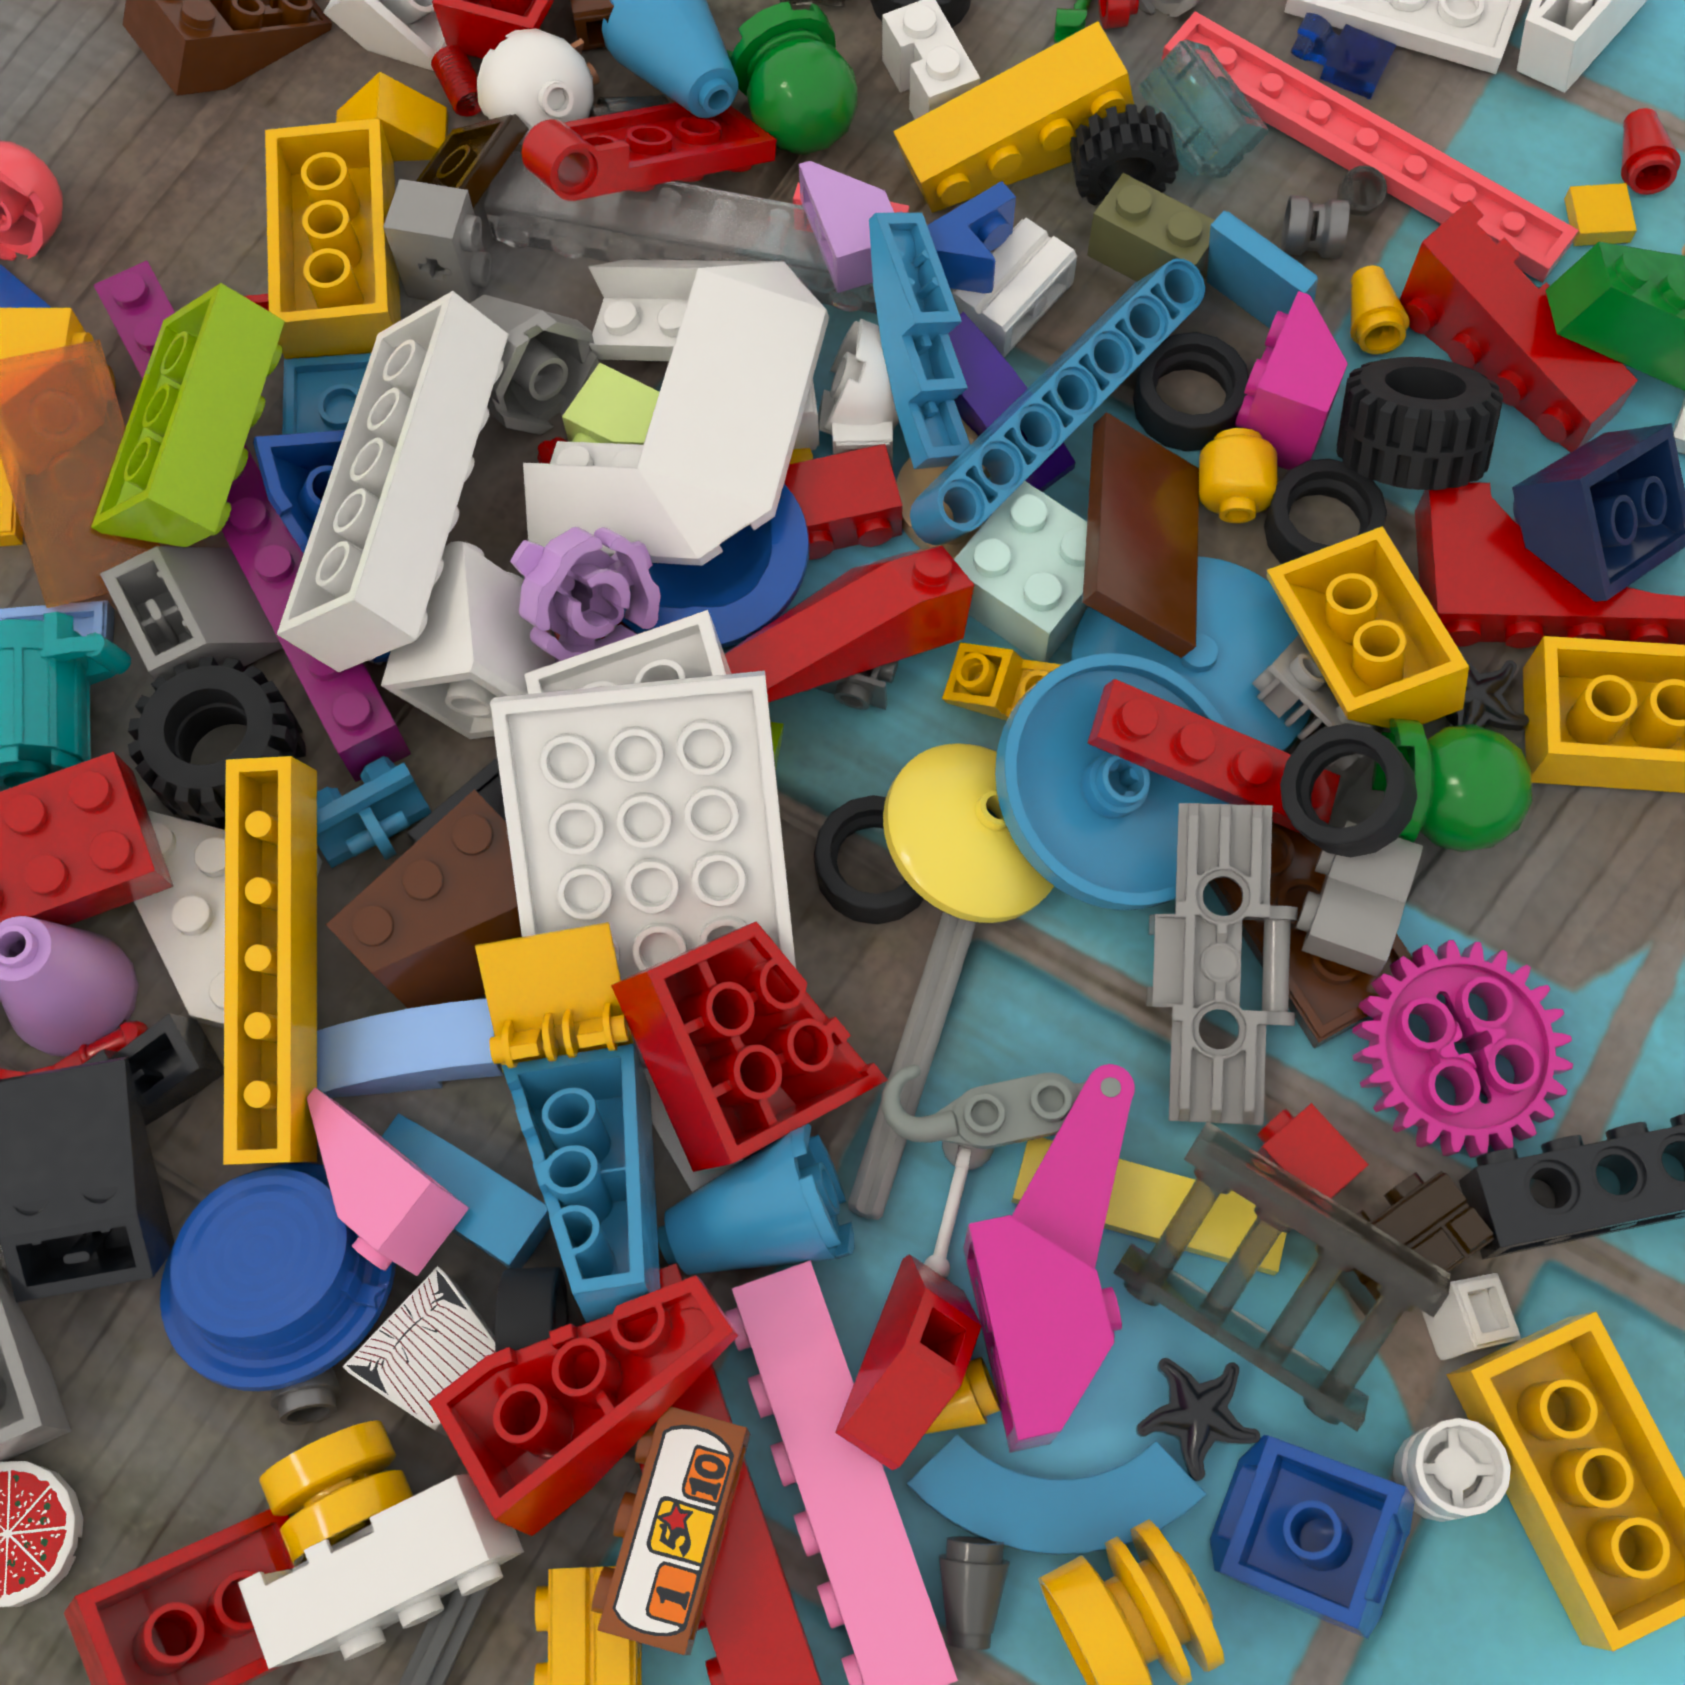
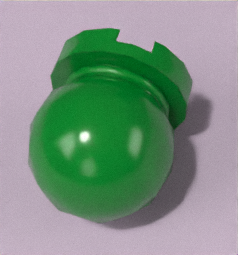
M781 2L761 10L744 22L738 29L742 39L736 45L733 52L730 50L726 51L738 79V89L748 98L752 121L777 139L776 147L780 150L807 155L829 148L845 135L850 128L858 108V88L852 67L835 49V32L826 14L817 5L812 3L809 10H793L789 2Z
M1389 720L1390 732H1382L1381 735L1388 738L1397 747L1410 765L1415 775L1418 796L1412 819L1398 838L1414 843L1420 831L1436 846L1459 852L1493 848L1520 828L1532 804L1531 768L1519 747L1502 734L1474 724L1445 727L1427 739L1423 725L1418 720ZM1374 761L1372 790L1384 791L1385 795L1387 788L1386 776L1380 765Z

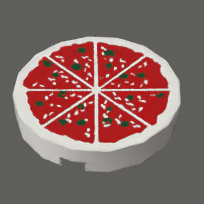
M28 1461L0 1462V1607H21L46 1596L68 1575L76 1558L73 1555L77 1548L78 1537L82 1538L84 1518L76 1492L59 1473Z

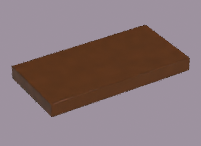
M1106 412L1093 424L1082 602L1182 658L1196 647L1199 468Z
M1272 822L1271 906L1298 907L1299 917L1308 891L1320 895L1326 875L1314 871L1321 848L1302 834ZM1223 877L1209 882V885L1229 915L1235 913L1242 903V892L1238 884L1231 879ZM1242 920V936L1263 968L1264 920ZM1291 921L1288 1008L1291 1012L1295 1013L1296 1021L1314 1049L1371 1018L1358 1006L1361 1001L1369 996L1380 997L1371 985L1373 980L1382 974L1393 977L1389 965L1402 956L1413 962L1411 954L1397 934L1388 960L1378 977L1301 951L1307 932L1296 928L1297 921Z

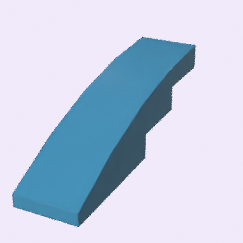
M875 213L869 219L873 288L881 345L897 416L914 469L949 466L970 446L954 401L968 387L948 335L962 320L923 213Z

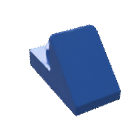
M1003 181L927 225L951 289L977 293H991L993 291L996 261L990 251L1001 246L1009 235L1013 233L1016 196Z

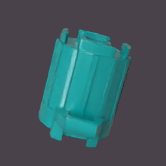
M60 612L44 613V621L29 619L0 620V791L90 760V685L112 678L116 674H122L131 665V656L101 634L94 632L87 634V636H81L78 632L74 631L73 616Z

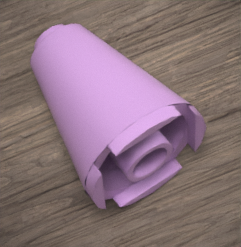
M27 916L11 917L0 923V1001L11 1026L24 1042L51 1056H69L77 1051L82 1044L89 1045L115 1031L123 1019L125 1021L129 1020L135 1009L138 982L133 963L116 943L98 933Z

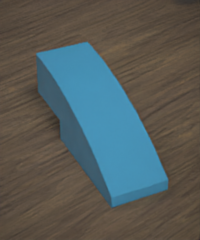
M398 1113L382 1137L469 1207V1210L452 1232L465 1241H469L507 1268H523L551 1227L546 1204L449 1142Z

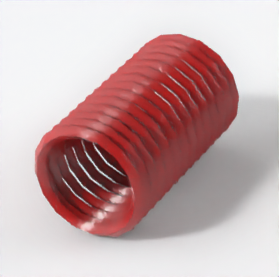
M454 45L443 47L434 54L431 66L455 113L464 117L474 116L482 111L477 102L478 76L464 49Z

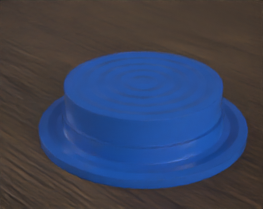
M784 484L775 517L756 530H753L748 525L719 544L723 552L704 565L652 563L653 566L648 569L653 582L659 587L661 595L656 625L650 629L641 628L625 618L627 610L625 608L624 617L621 622L634 633L640 634L708 610L721 646L725 648L743 642L776 620L796 596L803 582L809 560L808 529L800 505L792 492Z
M292 1163L272 1166L241 1175L218 1187L201 1201L187 1218L172 1246L171 1254L167 1258L160 1288L162 1321L167 1336L178 1355L204 1378L221 1386L242 1391L282 1389L305 1382L322 1374L344 1359L361 1343L380 1317L387 1303L393 1285L396 1263L392 1262L387 1270L383 1271L352 1247L359 1235L337 1217L324 1165Z

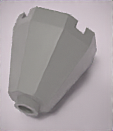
M484 294L469 304L509 334L501 358L504 367L500 377L493 385L488 401L490 412L506 428L542 435L554 427L548 420L559 412L563 416L599 364L597 355L589 347V343L594 344L592 331L576 319Z

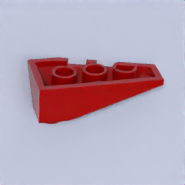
M943 545L900 553L851 568L726 652L725 657L731 674L765 671L769 703L964 639L974 584Z
M697 1275L619 1304L615 1307L612 1314L578 1327L570 1323L549 1331L550 1338L515 1351L508 1347L487 1355L429 1400L494 1520L527 1535H535L587 1494L739 1336L703 1281Z

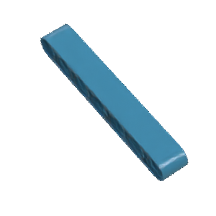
M1173 259L1134 283L915 499L911 506L910 520L916 535L925 543L934 546L944 545L979 527L1200 305L1204 298L1205 284L1199 269L1185 259ZM1058 394L1060 395L1064 404H1062L1061 400L1058 397ZM1021 430L1024 431L1028 443L1024 440L1021 434ZM982 465L985 466L988 472L990 473L991 481L988 480L985 476ZM943 501L952 510L954 520H951L944 511Z

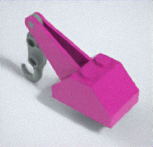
M915 1064L899 1069L888 1079L882 1091L881 1110L886 1123L897 1135L907 1140L923 1143L944 1141L971 1146L977 1149H991L1056 1135L1012 1216L1007 1215L968 1224L963 1247L978 1316L982 1325L981 1329L994 1386L1001 1405L1000 1412L1009 1452L1051 1444L1062 1431L1115 1342L1114 1331L1122 1329L1121 1315L1115 1292L1112 1287L1101 1289L1095 1266L1130 1105L1134 1096V1081L1128 1071L1114 1064L1099 1066L1090 1074L1087 1081L1083 1083H1073L1067 1077L1057 1073H1041L972 1088L937 1113L915 1117L904 1111L900 1101V1094L908 1081L920 1075L921 1069Z

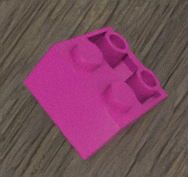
M1300 291L1297 292L1289 314L1277 311L1264 346L1267 347L1262 358H1257L1244 391V394L1247 395L1243 400L1242 407L1235 421V426L1257 431L1261 434L1262 439L1269 441L1277 451V466L1287 470H1291L1306 461H1311L1348 364L1311 296Z

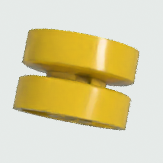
M374 1420L356 1424L327 1435L286 1456L260 1476L259 1482L273 1515L286 1516L297 1512L279 1530L293 1566H297L307 1560L304 1552L305 1549L325 1539L329 1540L331 1546L370 1525V1517L414 1496L402 1470L382 1472L395 1459L396 1453L381 1421Z

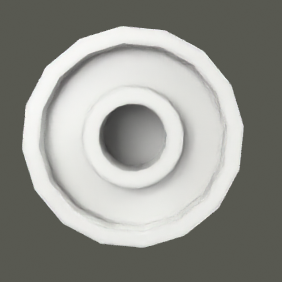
M1456 1418L1441 1421L1421 1429L1404 1440L1395 1455L1393 1477L1395 1483L1406 1486L1415 1499L1414 1512L1426 1519L1445 1522L1486 1513L1500 1503L1509 1487L1511 1466L1506 1449L1494 1432L1479 1422Z

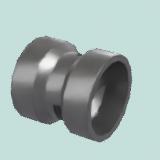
M1290 195L1283 221L1281 250L1288 255L1300 256L1306 250L1318 251L1322 258L1340 259L1344 251L1348 231L1349 201L1329 199L1325 204L1312 203L1307 196Z

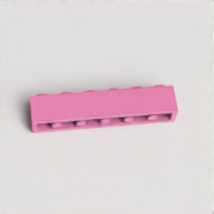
M811 1260L732 1288L738 1307L725 1311V1314L739 1335L734 1340L738 1352L750 1347L752 1348L760 1374L747 1379L760 1418L762 1419L772 1414L775 1416L783 1441L771 1445L770 1448L783 1487L794 1483L798 1484L806 1511L797 1513L793 1517L806 1556L810 1557L821 1553L830 1581L818 1585L817 1589L829 1625L833 1629L845 1624L854 1651L853 1654L841 1658L849 1685H948L958 1681L883 1465L835 1433L854 1383Z

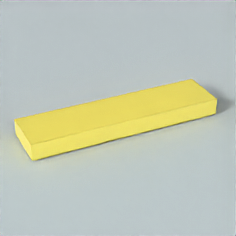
M1039 1138L1027 1141L1012 1203L1018 1204L1053 1140ZM1119 1159L1104 1228L1275 1276L1279 1271L1292 1206Z

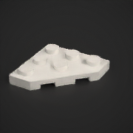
M148 811L174 887L136 900L134 903L189 1015L193 1019H197L199 1023L224 1029L225 830ZM317 854V876H318V873H319V871H320V868H321V865H322V862H323V861L321 860V858L319 857L318 854Z

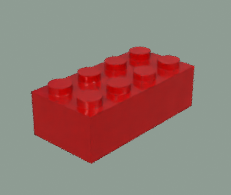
M114 751L0 792V923L11 917L27 916L68 926L174 887L134 771Z

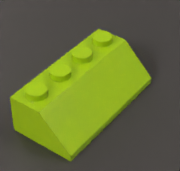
M222 283L163 320L91 526L92 529L102 534L180 547H188L211 535L215 536L222 530L231 511V504L226 500L232 482L241 474L248 459V450L244 448L249 430L257 423L265 407L266 401L261 396L266 378L274 371L282 355V346L278 344L285 323L284 320Z

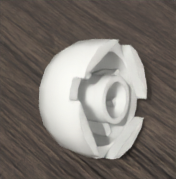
M536 28L515 30L507 34L505 37L508 38L500 42L495 50L490 49L484 56L477 77L479 106L489 120L516 114L529 128L519 145H523L529 131L542 121L555 119L568 122L589 118L594 101L593 77L585 59L565 39Z
M860 318L859 322L855 321L851 325L842 341L830 370L835 373L831 391L824 389L818 412V427L820 431L832 435V423L877 425L882 422H892L894 430L899 422L883 355L879 325Z

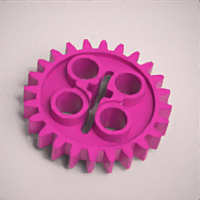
M1448 940L1438 947L1436 955L1428 945H1424L1412 953L1413 962L1402 956L1389 965L1393 977L1382 974L1373 980L1371 985L1380 997L1369 996L1361 1001L1358 1006L1373 1020L1362 1022L1353 1027L1352 1033L1356 1036L1368 1040L1369 1047L1352 1056L1353 1061L1372 1064L1374 1071L1359 1082L1361 1088L1380 1086L1384 1093L1373 1107L1375 1112L1384 1111L1391 1107H1394L1399 1112L1392 1128L1394 1132L1398 1133L1415 1125L1418 1127L1416 1135L1417 1147L1423 1148L1428 1146L1440 1136L1443 1156L1459 1153L1464 1143L1470 1158H1476L1487 1154L1489 1144L1495 1151L1514 1147L1513 1136L1520 1141L1535 1136L1537 1132L1532 1120L1541 1123L1555 1116L1554 1111L1544 1099L1555 1100L1565 1096L1568 1091L1562 1084L1553 1079V1075L1573 1069V1063L1556 1056V1048L1571 1042L1572 1038L1570 1035L1552 1031L1551 1023L1564 1015L1563 1009L1544 1010L1540 1004L1550 991V987L1543 985L1530 990L1525 985L1530 974V966L1526 964L1510 973L1506 970V951L1501 950L1487 961H1484L1481 942L1472 943L1460 955L1455 941ZM1438 993L1445 997V1004L1437 999ZM1469 993L1476 994L1487 1005V1021L1479 1019L1471 1011L1468 1002ZM1410 1013L1416 1014L1425 1020L1430 1032L1428 1043L1420 1041L1411 1032L1408 1023ZM1465 1042L1470 1053L1459 1055L1454 1043ZM1497 1054L1504 1056L1513 1066L1515 1074L1513 1083L1506 1082L1498 1074L1495 1066ZM1437 1075L1444 1076L1453 1085L1456 1093L1454 1105L1445 1103L1436 1093L1435 1080ZM1480 1092L1487 1097L1486 1104L1479 1100Z

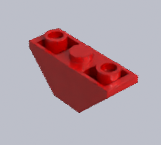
M910 1254L901 1261L835 1431L836 1434L892 1471L903 1464L962 1385L982 1327L964 1291Z

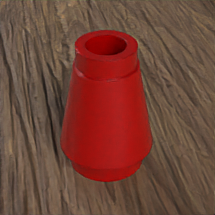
M1649 108L1635 110L1623 122L1621 177L1634 192L1643 195L1655 194L1665 190L1674 182L1681 164V158L1659 120L1658 114Z

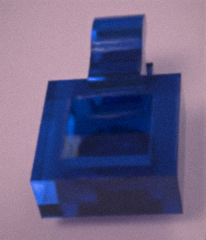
M1306 13L1297 33L1299 36L1291 49V53L1301 60L1313 61L1324 65L1320 79L1371 100L1391 60L1396 44L1348 24H1345L1339 36L1333 31L1331 24L1325 18L1318 14Z

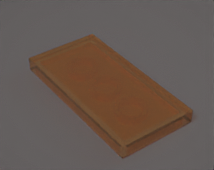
M100 339L0 359V459L46 609L110 594L100 573L156 546H160L156 542L102 534L91 528L126 429Z

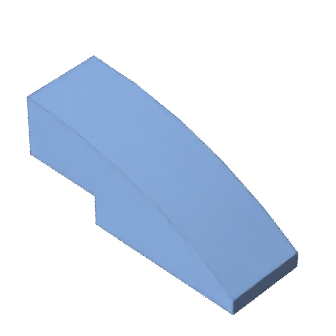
M487 999L409 1008L373 1015L318 1030L317 1089L330 1098L438 1089L442 1088V1081L503 1076L501 1063L494 1064L490 1053V1037H495Z

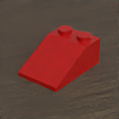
M268 1509L76 1595L65 1610L64 1615L91 1685H247L282 1667L278 1666L268 1669L238 1582L258 1572L267 1574L296 1567L293 1566L279 1531L290 1518L289 1515L275 1516L272 1514L271 1509Z

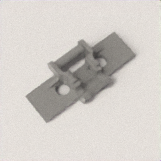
M1179 803L1175 914L1149 915L1148 935L1155 936L1153 987H1147L1146 1006L1172 1007L1169 1121L1264 1125L1266 1025L1295 1026V1013L1288 1012L1290 929L1291 921H1297L1298 907L1271 906L1273 806ZM1228 878L1236 882L1240 887L1242 903L1235 913L1228 916H1219L1210 912L1205 906L1203 891L1205 886L1213 879ZM1242 920H1264L1261 1011L1242 1010L1240 1008ZM1215 1009L1229 1012L1238 1023V1036L1233 1044L1223 1049H1214L1207 1046L1199 1034L1201 1019L1206 1013Z

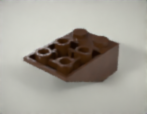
M126 0L122 25L176 96L228 89L331 30L332 22L314 0Z

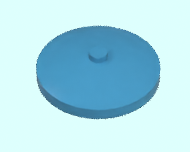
M1198 556L1196 647L1182 658L1089 606L1079 622L1073 641L1070 661L1103 653L1128 654L1155 661L1177 672L1196 686L1216 708L1228 728L1284 752H1288L1295 744L1298 734L1304 729L1312 712L1308 709L1290 727H1287L1284 722L1302 704L1300 700L1278 718L1256 697L1260 691L1252 685V682L1279 657L1299 633L1270 582L1253 571L1237 564Z
M1120 653L1093 654L1067 662L1048 673L1020 698L1011 711L1003 727L996 754L995 779L999 806L1010 835L1020 852L1031 866L1056 888L1075 899L1101 908L1114 910L1151 908L1176 899L1179 803H1229L1087 744L1103 688L1113 679H1117L1226 727L1227 725L1208 698L1196 686L1172 669L1155 661L1134 655Z

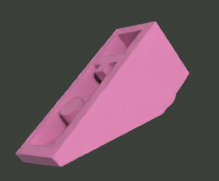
M315 1087L307 1096V1102L337 1217L359 1235L352 1247L383 1271H386L390 1264L394 1262L415 1276H418L469 1210V1207L355 1114Z

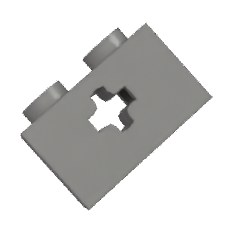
M399 179L383 228L407 297L436 301L454 291L468 303L476 300L479 287H486L489 282L492 258L490 252L484 250L481 239L482 221L479 216L474 214L468 190Z

